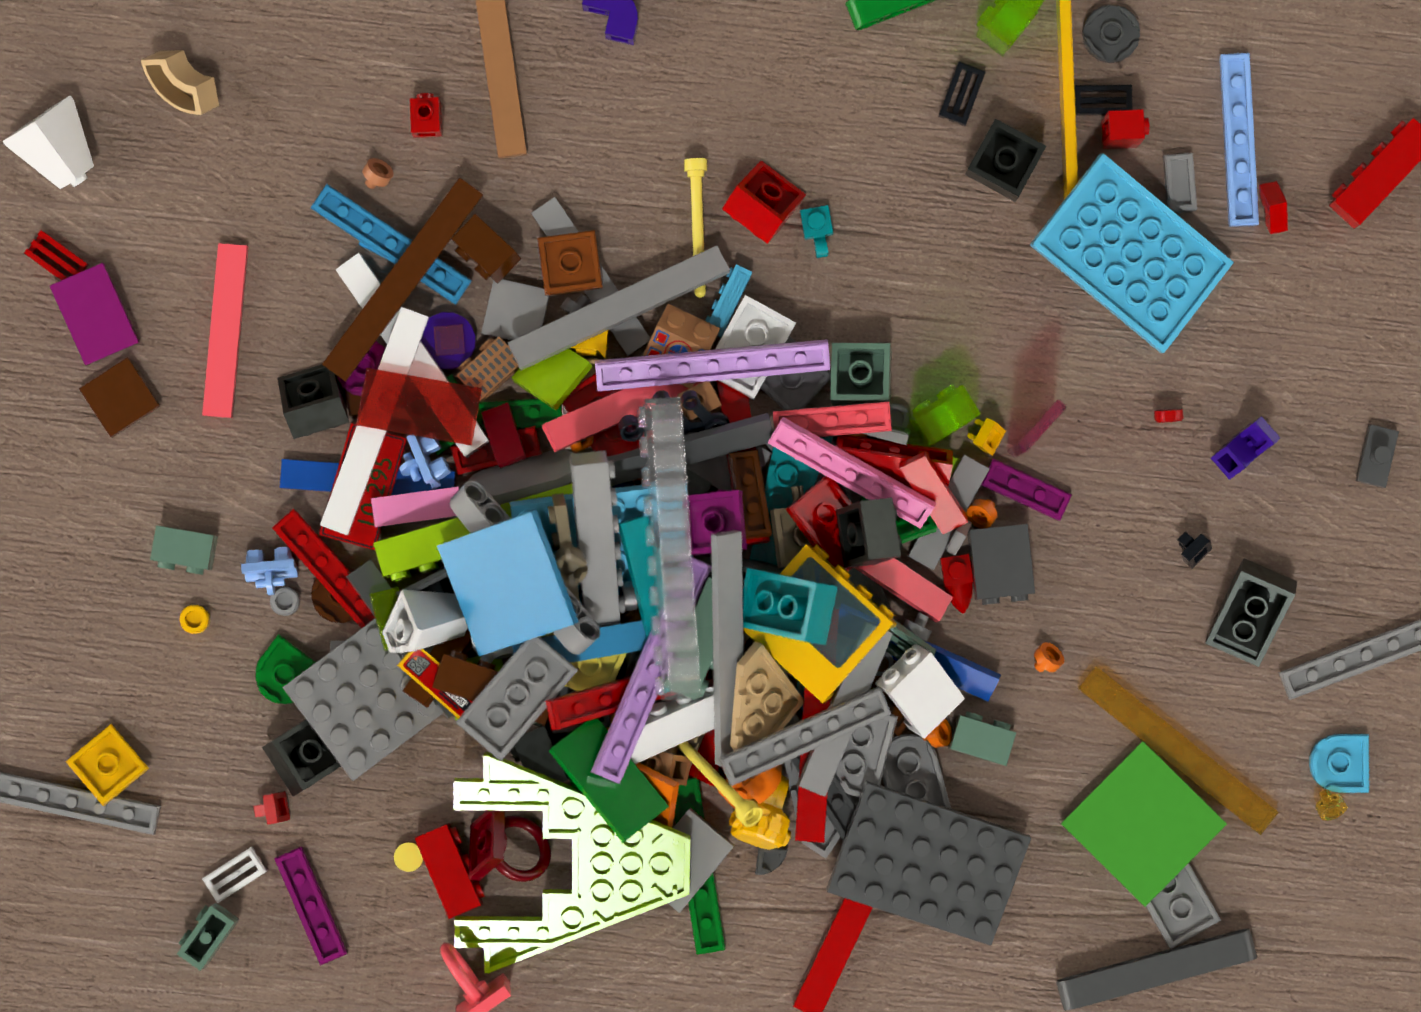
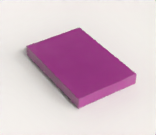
M104 263L49 286L85 366L140 343Z

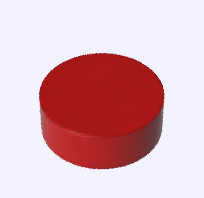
M1183 409L1154 411V421L1156 423L1178 422L1184 419Z

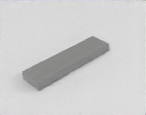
M963 455L950 479L949 488L966 513L989 468ZM937 528L936 532L917 538L908 557L934 570L956 529L942 534L939 528Z

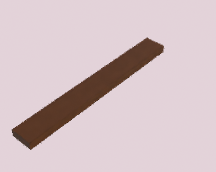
M459 178L322 363L323 366L347 382L451 241V238L483 197L482 193L463 179Z

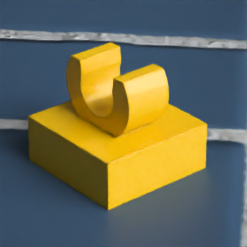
M986 418L985 421L976 419L974 423L981 428L977 435L968 432L967 437L983 452L993 456L1006 430L989 418Z

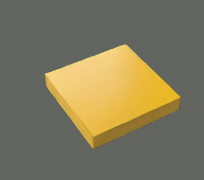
M112 724L65 761L102 806L108 804L149 769Z

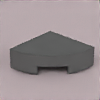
M758 847L755 875L767 874L778 868L784 861L788 849L775 848L767 850Z

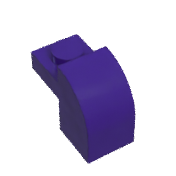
M583 0V11L609 16L605 30L607 40L634 45L638 29V14L633 0Z
M1261 416L1238 432L1211 459L1230 480L1244 470L1260 454L1274 445L1280 437Z

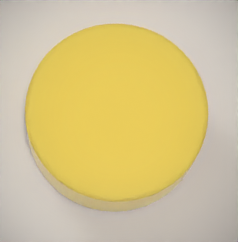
M414 842L401 844L394 853L395 864L403 871H414L423 863V857L417 844Z

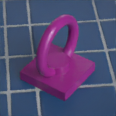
M719 489L714 493L682 496L687 555L712 553L711 534L733 530L742 532V550L747 549L742 490L726 491Z

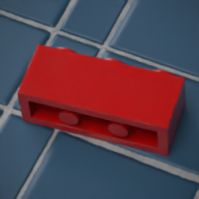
M447 823L415 837L417 846L448 919L483 904L481 898L485 897V893L479 881L474 882V880L469 879V855H463L458 844L462 843V839L457 827L451 828L450 823Z

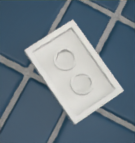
M745 295L715 350L786 343L796 322ZM767 376L719 381L754 400Z

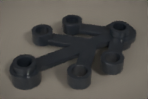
M688 390L681 396L683 407L686 410H692L701 419L690 420L671 402L668 392L658 391L652 397L654 406L657 410L663 411L672 420H640L634 415H626L619 422L618 428L622 439L628 442L640 439L643 432H668L660 439H649L645 444L646 447L682 437L688 432H700L726 425L730 421L723 413H711L700 402L697 392ZM661 399H666L664 402H658Z

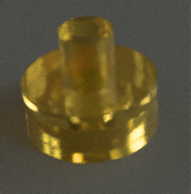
M1329 790L1319 793L1321 800L1317 802L1315 809L1322 820H1333L1345 813L1347 805L1342 795L1331 794Z

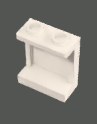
M914 644L911 648L907 649L903 656L891 668L887 669L875 683L881 687L882 691L888 694L906 718L903 722L908 729L924 739L965 699L934 655L918 644Z

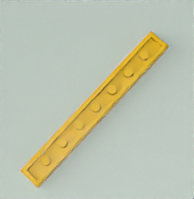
M1056 0L1063 189L1065 200L1078 183L1071 0Z

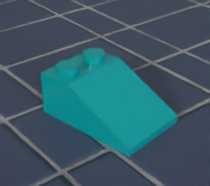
M747 568L742 590L743 628L826 645L838 587Z

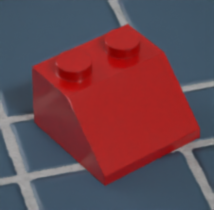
M761 160L736 186L722 207V210L729 214L732 219L750 230L756 237L768 244L800 205L806 194Z

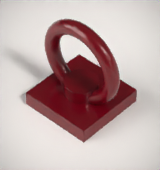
M486 810L470 825L469 879L480 881L491 870L496 868L502 875L511 880L528 882L539 878L547 870L551 860L550 843L548 838H543V830L532 820L517 815L505 817V810ZM510 827L522 828L535 838L540 854L539 860L533 868L519 870L511 867L504 861V852L507 846L505 829Z

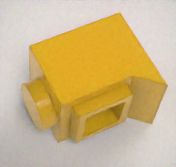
M609 330L571 347L572 351H576L575 353L578 355L595 357L599 353L606 360Z

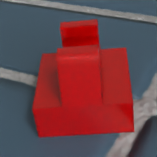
M286 791L263 795L264 804L253 806L255 818L266 816L267 825L290 820Z

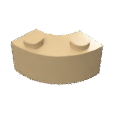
M184 50L158 51L141 60L145 75L153 89L174 108L189 114L202 115L219 106L214 77L204 76L196 71L188 62Z

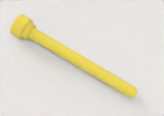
M705 158L684 159V172H687V177L690 178L693 256L704 252L702 177H705V171H707V159ZM706 284L694 290L697 297L702 298L705 296Z
M688 741L676 746L736 808V817L744 826H753L761 819L763 810L756 802L743 799Z

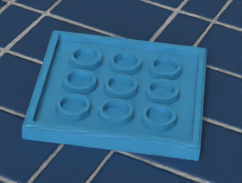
M537 510L437 546L479 656L579 622Z

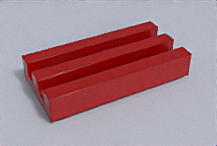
M42 230L37 234L38 237L31 242L32 245L29 249H26L24 254L60 280L68 277L35 254L37 249L73 275L86 270L89 266L88 263ZM46 240L79 264L80 267L76 270L41 243Z

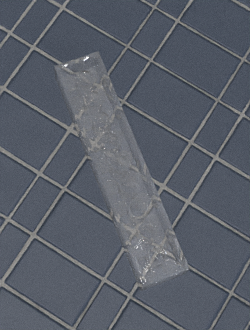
M681 397L645 399L642 407H638L637 421L638 428H644V437H640L639 440L640 458L646 457V466L641 469L642 487L648 488V496L643 499L644 517L650 518V526H647L645 529L646 546H651L652 556L647 558L648 576H653L654 586L649 588L650 606H655L656 616L651 618L652 636L657 635L658 646L653 648L654 665H659L660 677H655L656 695H661L662 701L701 698Z

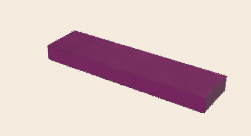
M301 846L274 858L320 966L348 954L303 847Z

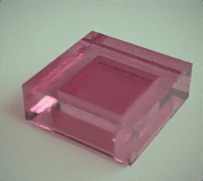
M463 324L433 327L436 356L466 354Z

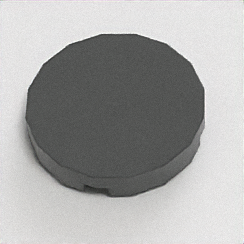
M1118 5L1101 6L1094 10L1085 21L1082 31L1083 44L1089 54L1099 61L1106 63L1120 62L1129 57L1138 46L1140 38L1139 23L1134 14L1125 7Z

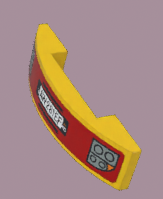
M424 649L408 652L397 664L400 669L424 688L456 718L459 719L473 701L432 688L440 663Z

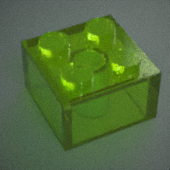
M995 0L996 6L992 8L989 5L980 16L976 24L979 27L976 36L1003 57L1038 14L1045 0Z
M951 384L936 395L938 400L931 403L927 399L912 410L914 414L910 417V422L926 447H931L981 415L963 384L957 388L954 384Z

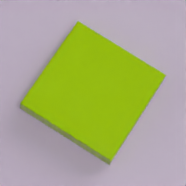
M568 348L524 370L519 368L511 378L514 383L554 410H557L591 370L592 365L589 361Z

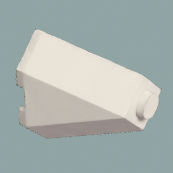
M71 95L53 105L3 140V143L59 189L70 183L73 187L79 185L88 178L85 173L94 167L75 102Z
M402 589L382 633L390 653L414 652L465 635L468 626L455 594Z

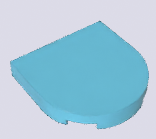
M1333 734L1318 741L1309 757L1310 772L1317 784L1328 791L1337 793H1369V734Z

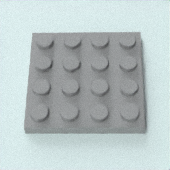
M376 618L282 687L352 781L443 714L435 700L426 708L403 692V689L411 680V677L397 666L402 660L403 655L401 653L389 652L382 633L384 629Z

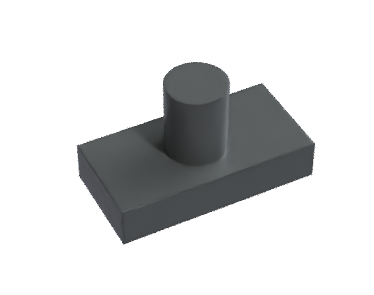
M1368 425L1356 482L1386 488L1399 431Z

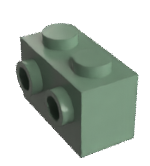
M218 903L210 907L205 905L195 919L199 922L193 931L188 930L178 943L182 947L177 952V955L200 971L207 967L240 920Z

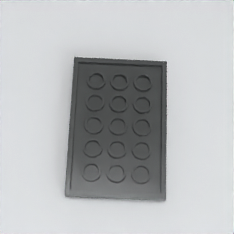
M866 781L826 890L828 893L991 946L1031 837L1028 834Z

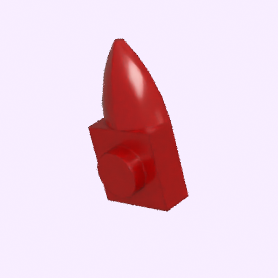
M969 554L940 558L945 591L953 597L951 604L963 614L969 607L973 593L974 581Z

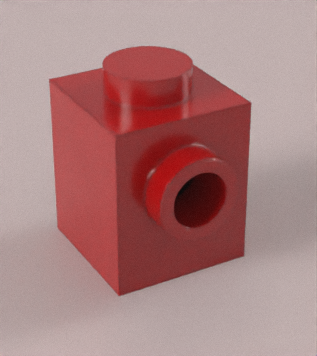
M432 93L417 94V98H410L411 134L414 138L442 137L441 101L439 97H434Z

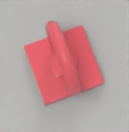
M443 943L441 945L440 953L458 984L465 991L463 994L465 1000L456 1006V1012H488L511 996L510 981L504 973L488 984L485 980L479 982L469 964L452 944Z

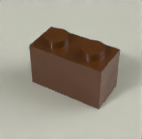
M476 214L451 238L458 246L454 251L464 261L468 262L470 259L477 264L474 270L486 281L491 277L498 284L521 260L516 251Z

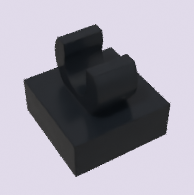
M1184 532L1177 539L1179 545L1184 549L1181 553L1183 561L1191 569L1212 550L1210 541L1202 533L1195 540L1187 532Z

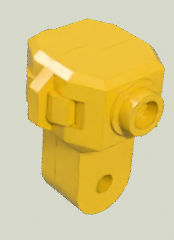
M782 775L778 787L764 802L758 804L755 799H752L763 810L761 819L755 825L750 827L744 826L736 817V811L732 812L729 825L732 826L730 833L733 837L767 850L785 847L791 837V831L788 830L790 819L782 810L789 787L788 777Z

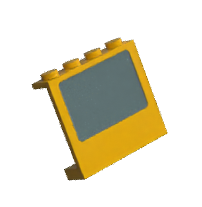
M806 544L780 575L838 587L826 645L799 641L743 628V631L755 642L763 644L769 654L817 699L822 703H826L834 695L835 689L890 628H894L897 623L892 620L895 614L884 604L878 607L870 600L873 594L862 584L856 587L848 580L851 574L839 564L834 567L826 560L829 557L826 551L817 544L814 547Z

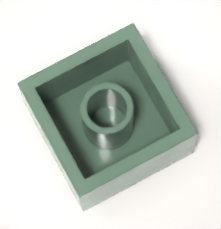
M832 343L830 393L832 406L890 402L891 405L892 349L890 343Z

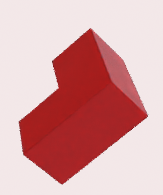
M1278 182L1259 185L1260 201L1265 209V224L1269 233L1274 234L1288 231L1287 200Z

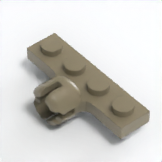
M564 494L552 495L553 506H548L550 524L556 523L557 533H551L554 551H556L554 558L565 586L568 587L580 602L578 584L585 579L588 573L587 560L579 548L572 546Z

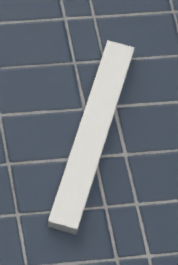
M357 253L335 269L363 309L381 285L375 273L360 253ZM399 311L381 334L386 344L389 341ZM420 341L408 375L462 454L468 458L490 442L489 438L422 341Z
M401 307L320 526L349 535L429 320L428 316Z

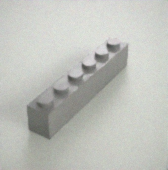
M605 451L570 454L577 548L584 553L588 568L585 579L580 583L582 606L597 622L598 626L621 624L620 613H625L623 595H618V587L623 586L622 570L616 569V560L621 559L619 542H614V533H619V523L617 515H612V506H617L615 488H610V479L615 478L613 460L608 461Z

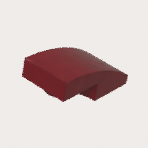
M507 402L481 412L499 468L526 459L523 441L517 430L509 403Z

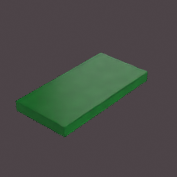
M596 718L583 723L554 745L549 752L621 842L624 843L669 806L631 759L620 784L591 772L608 732L600 720Z

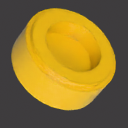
M189 605L180 614V625L188 633H201L210 624L209 612L203 606Z

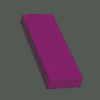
M992 459L988 467L989 471L981 486L1050 518L1061 521L1072 494Z

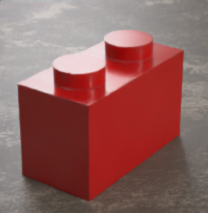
M1144 109L1108 111L1101 120L1102 149L1137 148L1145 139V135H1149V118L1144 117Z

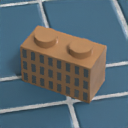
M492 337L479 348L481 353L474 360L469 357L458 367L460 373L456 376L481 403L490 397L519 369L509 346L500 337L496 340Z

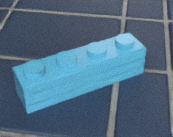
M737 264L734 268H730V273L727 274L729 280L727 284L723 283L719 291L722 295L719 301L715 299L711 308L714 311L711 317L707 316L705 320L720 328L718 338H722L752 275V271Z

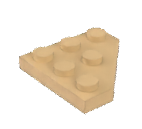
M758 642L753 643L738 661L736 667L730 746L734 751L783 729L804 704L803 697L763 644Z

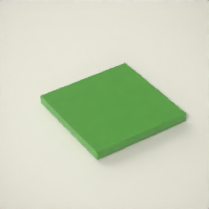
M1142 741L1061 825L1146 907L1227 823Z

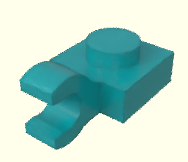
M829 206L800 210L804 239H813L816 258L828 257L829 253L825 237L833 235Z

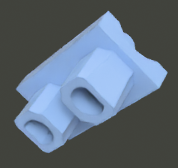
M414 433L407 436L406 438L415 459H413L410 452L403 455L405 463L399 468L403 476L411 475L413 481L416 482L421 479L420 471L424 482L430 483L433 490L440 487L439 480L450 474L451 469L443 456L432 462L429 455L441 449L437 436L433 433L421 437Z
M289 547L274 549V561H264L263 550H248L246 563L241 564V572L245 575L246 582H255L256 588H266L269 596L275 595L276 586H285L286 578L298 577V568Z

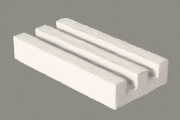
M252 846L202 878L216 902L219 903L268 870L262 864V860L257 856ZM247 856H250L252 861L213 885L212 879ZM256 865L258 869L256 872L224 893H218L217 890Z

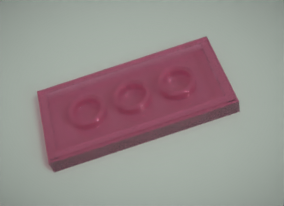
M1058 399L1046 407L1007 452L1014 458L1027 452L1066 409V405Z

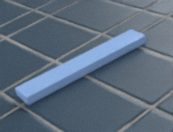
M1250 53L1221 54L1219 62L1229 227L1258 226L1259 213Z

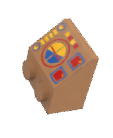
M667 304L643 356L712 350L720 328L673 305ZM684 383L681 385L690 389L695 383Z

